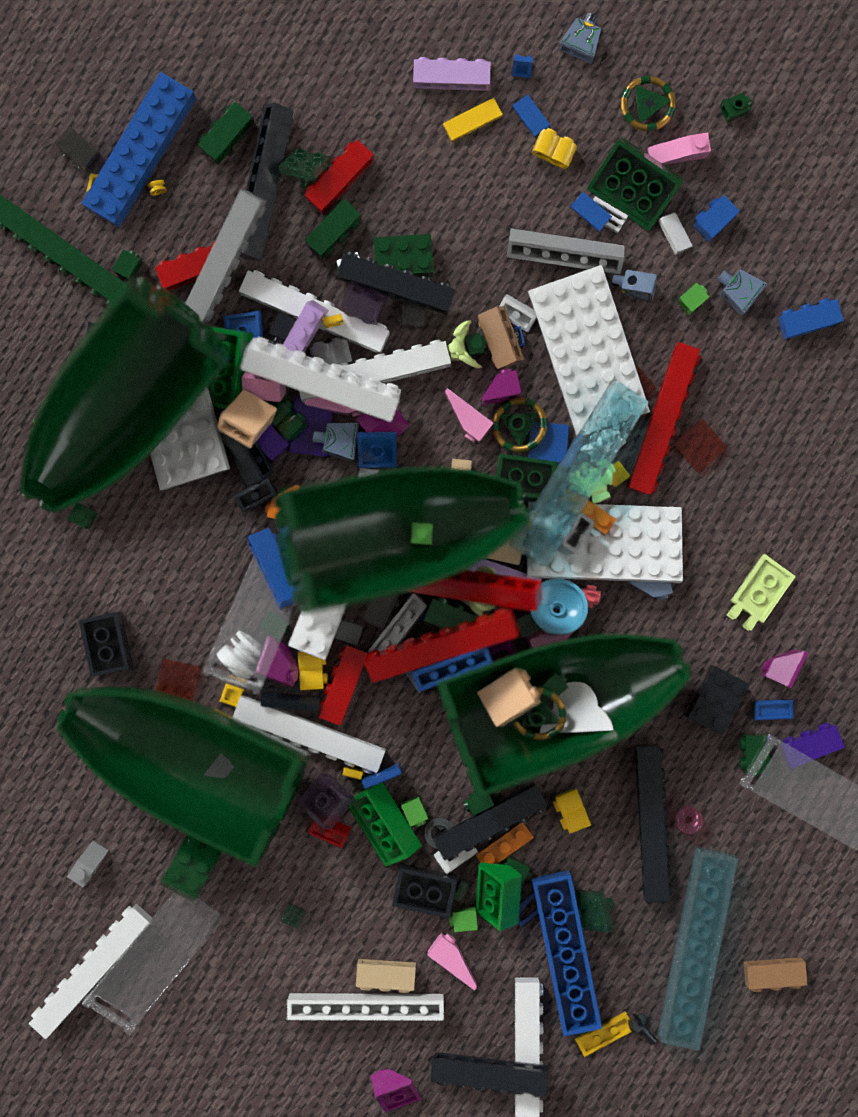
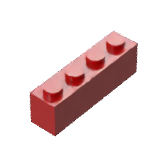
M358 139L354 143L350 142L345 147V152L341 156H337L332 161V166L328 170H324L319 175V180L315 184L309 185L305 191L306 200L322 215L374 161V154Z
M215 242L206 248L205 246L196 248L193 253L180 254L175 260L160 262L159 266H156L155 269L162 288L171 291L197 281Z
M348 644L345 648H341L338 656L341 661L339 666H334L331 674L334 677L332 684L328 683L324 692L327 695L325 702L321 701L319 711H317L320 713L319 718L341 726L368 652Z

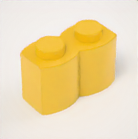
M547 128L540 132L532 154L555 166L567 169L577 145L571 138H561L557 135L556 131Z
M299 651L300 690L324 689L325 684H328V675L323 670V665H327V660Z
M576 788L554 796L556 801H553L556 812H561L563 819H560L564 831L568 830L569 834L591 826Z

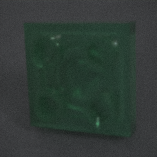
M296 149L279 165V173L300 177V186L307 189L312 184V180H315L331 164V156L323 155L320 152L313 153L305 149Z
M576 891L575 897L583 930L599 932L614 930L609 910L614 909V901L610 897L605 898L603 891Z

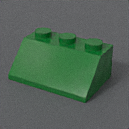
M479 863L476 913L500 932L518 924L522 875L509 865Z

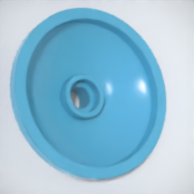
M550 579L542 583V602L537 612L530 611L534 622L545 632L554 635H566L576 631L583 624L588 612V603L583 591L573 582L565 579ZM553 609H559L560 613H555Z

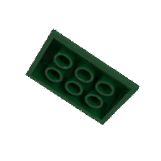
M620 137L586 189L612 207L628 215V218L647 231H650L685 179L624 137Z

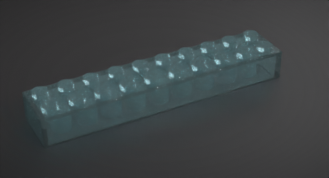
M618 380L608 385L530 510V522L514 536L509 544L510 547L539 566L547 567L649 403L647 400Z
M695 847L657 1034L661 1043L700 1050L738 858L734 854Z

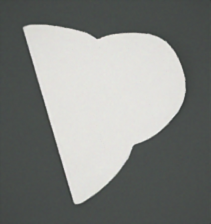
M567 683L568 688L559 696L565 704L567 720L560 733L613 730L610 719L598 707L597 698L593 690L585 683ZM554 702L552 712L559 719L558 706ZM557 724L542 725L540 733L548 732Z

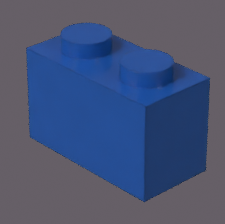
M725 195L720 199L716 197L708 205L710 209L706 213L701 211L695 218L696 223L693 226L709 242L740 212Z

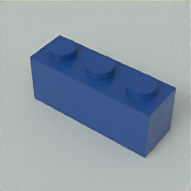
M830 298L819 301L818 305L812 306V303L800 307L801 310L794 311V309L783 311V315L778 318L784 340L838 325L844 321L838 300L831 301Z

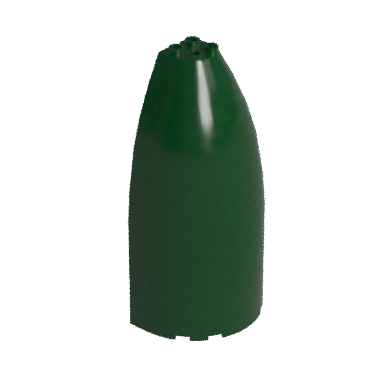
M134 277L130 278L67 358L38 408L26 445L20 493L29 500H38L41 508L55 513L102 492L127 475L169 435L228 363L227 348L222 341L218 342L217 333L209 324L204 325L198 313L160 286L154 288L150 281L140 278L138 281Z
M450 467L385 470L283 490L277 495L275 507L279 508L275 514V526L277 529H280L277 537L278 548L288 587H293L294 589L292 591L293 600L296 606L301 605L300 612L306 615L407 592L464 571L493 554L530 522V511L523 505V500L526 497L525 491L521 488L520 483L469 469ZM412 523L433 525L432 545L411 543Z
M630 634L592 635L536 647L437 682L438 692L441 694L440 699L444 711L448 713L447 720L464 767H467L468 771L466 773L470 784L474 787L475 796L478 798L576 763L604 750L635 732L663 709L691 678L689 675L691 674L690 666L688 663H684L681 657L684 655L681 644H678L676 640ZM515 668L525 670L530 677L529 682L531 686L537 688L535 684L553 669L556 674L559 671L567 679L565 681L566 684L581 682L587 684L593 690L597 698L598 707L610 719L613 730L559 733L547 740H532L524 737L517 730L507 725L496 727L478 692ZM540 695L541 699L552 710L554 708V701L551 703L546 697ZM528 726L526 729L540 733L541 726Z
M135 687L77 688L75 691L67 694L64 700L66 709L59 713L56 729L71 749L96 776L112 790L160 821L256 867L267 852L269 844L281 827L280 822L283 821L291 807L306 772L303 770L306 769L309 763V753L217 709L161 691ZM220 754L224 755L234 767L227 777L216 778L204 775Z

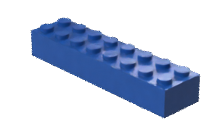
M162 72L159 73L81 204L87 210L118 228L121 226L197 98L191 89Z
M567 870L532 877L531 880L563 1035L568 1036L602 1029L571 874Z

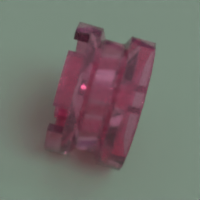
M684 805L675 812V824L682 832L694 834L703 826V816L695 807ZM687 816H691L693 819L689 821V824L685 821Z

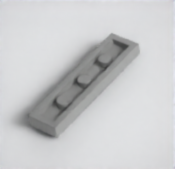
M413 593L368 650V653L373 650H385L387 646L392 644L399 645L430 605L419 595Z

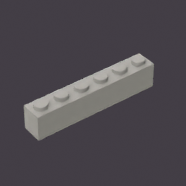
M511 229L507 257L582 269H592L602 265L604 272L620 274L624 261V245Z

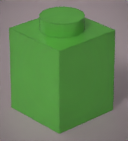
M696 283L677 300V303L690 315L709 298L707 295L708 291L703 285L699 286Z
M412 523L411 543L432 545L433 525Z
M419 795L401 803L410 827L413 825L419 827L426 823L425 820L428 819V815Z
M475 907L452 909L453 914H450L449 922L450 926H454V932L477 930Z

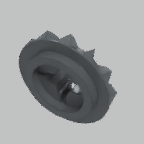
M440 817L432 819L426 825L424 831L427 843L434 848H437L432 839L434 834H436L435 826L440 830L445 828L447 830L453 827L451 822Z

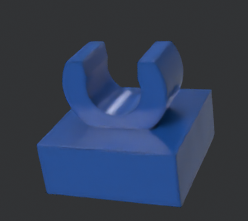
M520 54L514 55L512 76L530 78L533 58L528 55L527 57L520 56Z

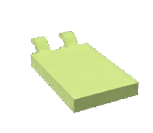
M763 554L730 600L735 605L727 613V616L732 620L736 619L740 612L744 610L750 617L742 627L747 631L752 630L757 621L764 623L796 576Z

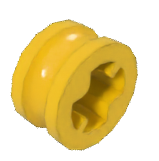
M155 180L148 183L147 186L151 189L150 195L156 196L167 191L166 187H163L165 184L164 180Z

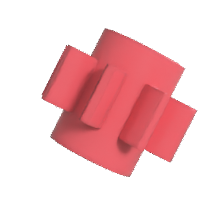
M587 585L586 588H581L587 599L588 608H593V604H599L601 591L596 590L597 586Z

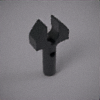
M633 1013L632 1015L637 1019L638 1025L634 1020H628L631 1032L638 1034L640 1031L651 1044H655L657 1038L645 1026L648 1018L644 1014Z

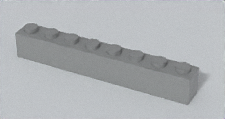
M240 190L186 301V304L200 315L199 318L204 325L213 318L215 313L213 309L216 304L220 303L223 297L221 293L224 287H227L231 281L230 274L232 270L238 267L240 262L238 258L241 252H245L248 246L247 240L250 235L254 234L257 228L256 221L258 217H262L266 209L264 207L266 201L247 190Z

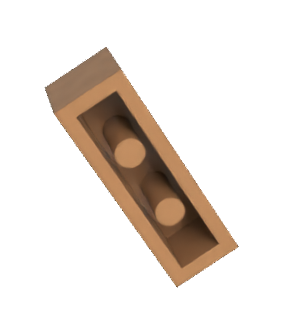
M496 306L477 315L479 327L484 332L487 347L492 354V362L497 369H505L524 360L505 306Z
M801 957L744 961L745 985L751 991L760 992L765 988L781 990L782 987L799 989L801 986L807 985L806 962Z

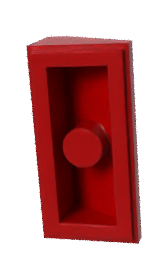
M316 812L307 833L343 848L351 827Z

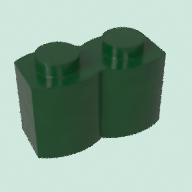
M286 397L282 398L281 402H274L272 404L273 407L277 408L272 423L287 440L294 441L306 429L308 423L305 421L307 419L306 416L300 411L297 412L294 408L295 404Z

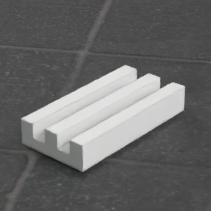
M595 197L593 200L598 205L622 218L620 220L611 215L612 218L610 220L617 223L618 226L607 222L605 225L607 228L618 233L628 215Z

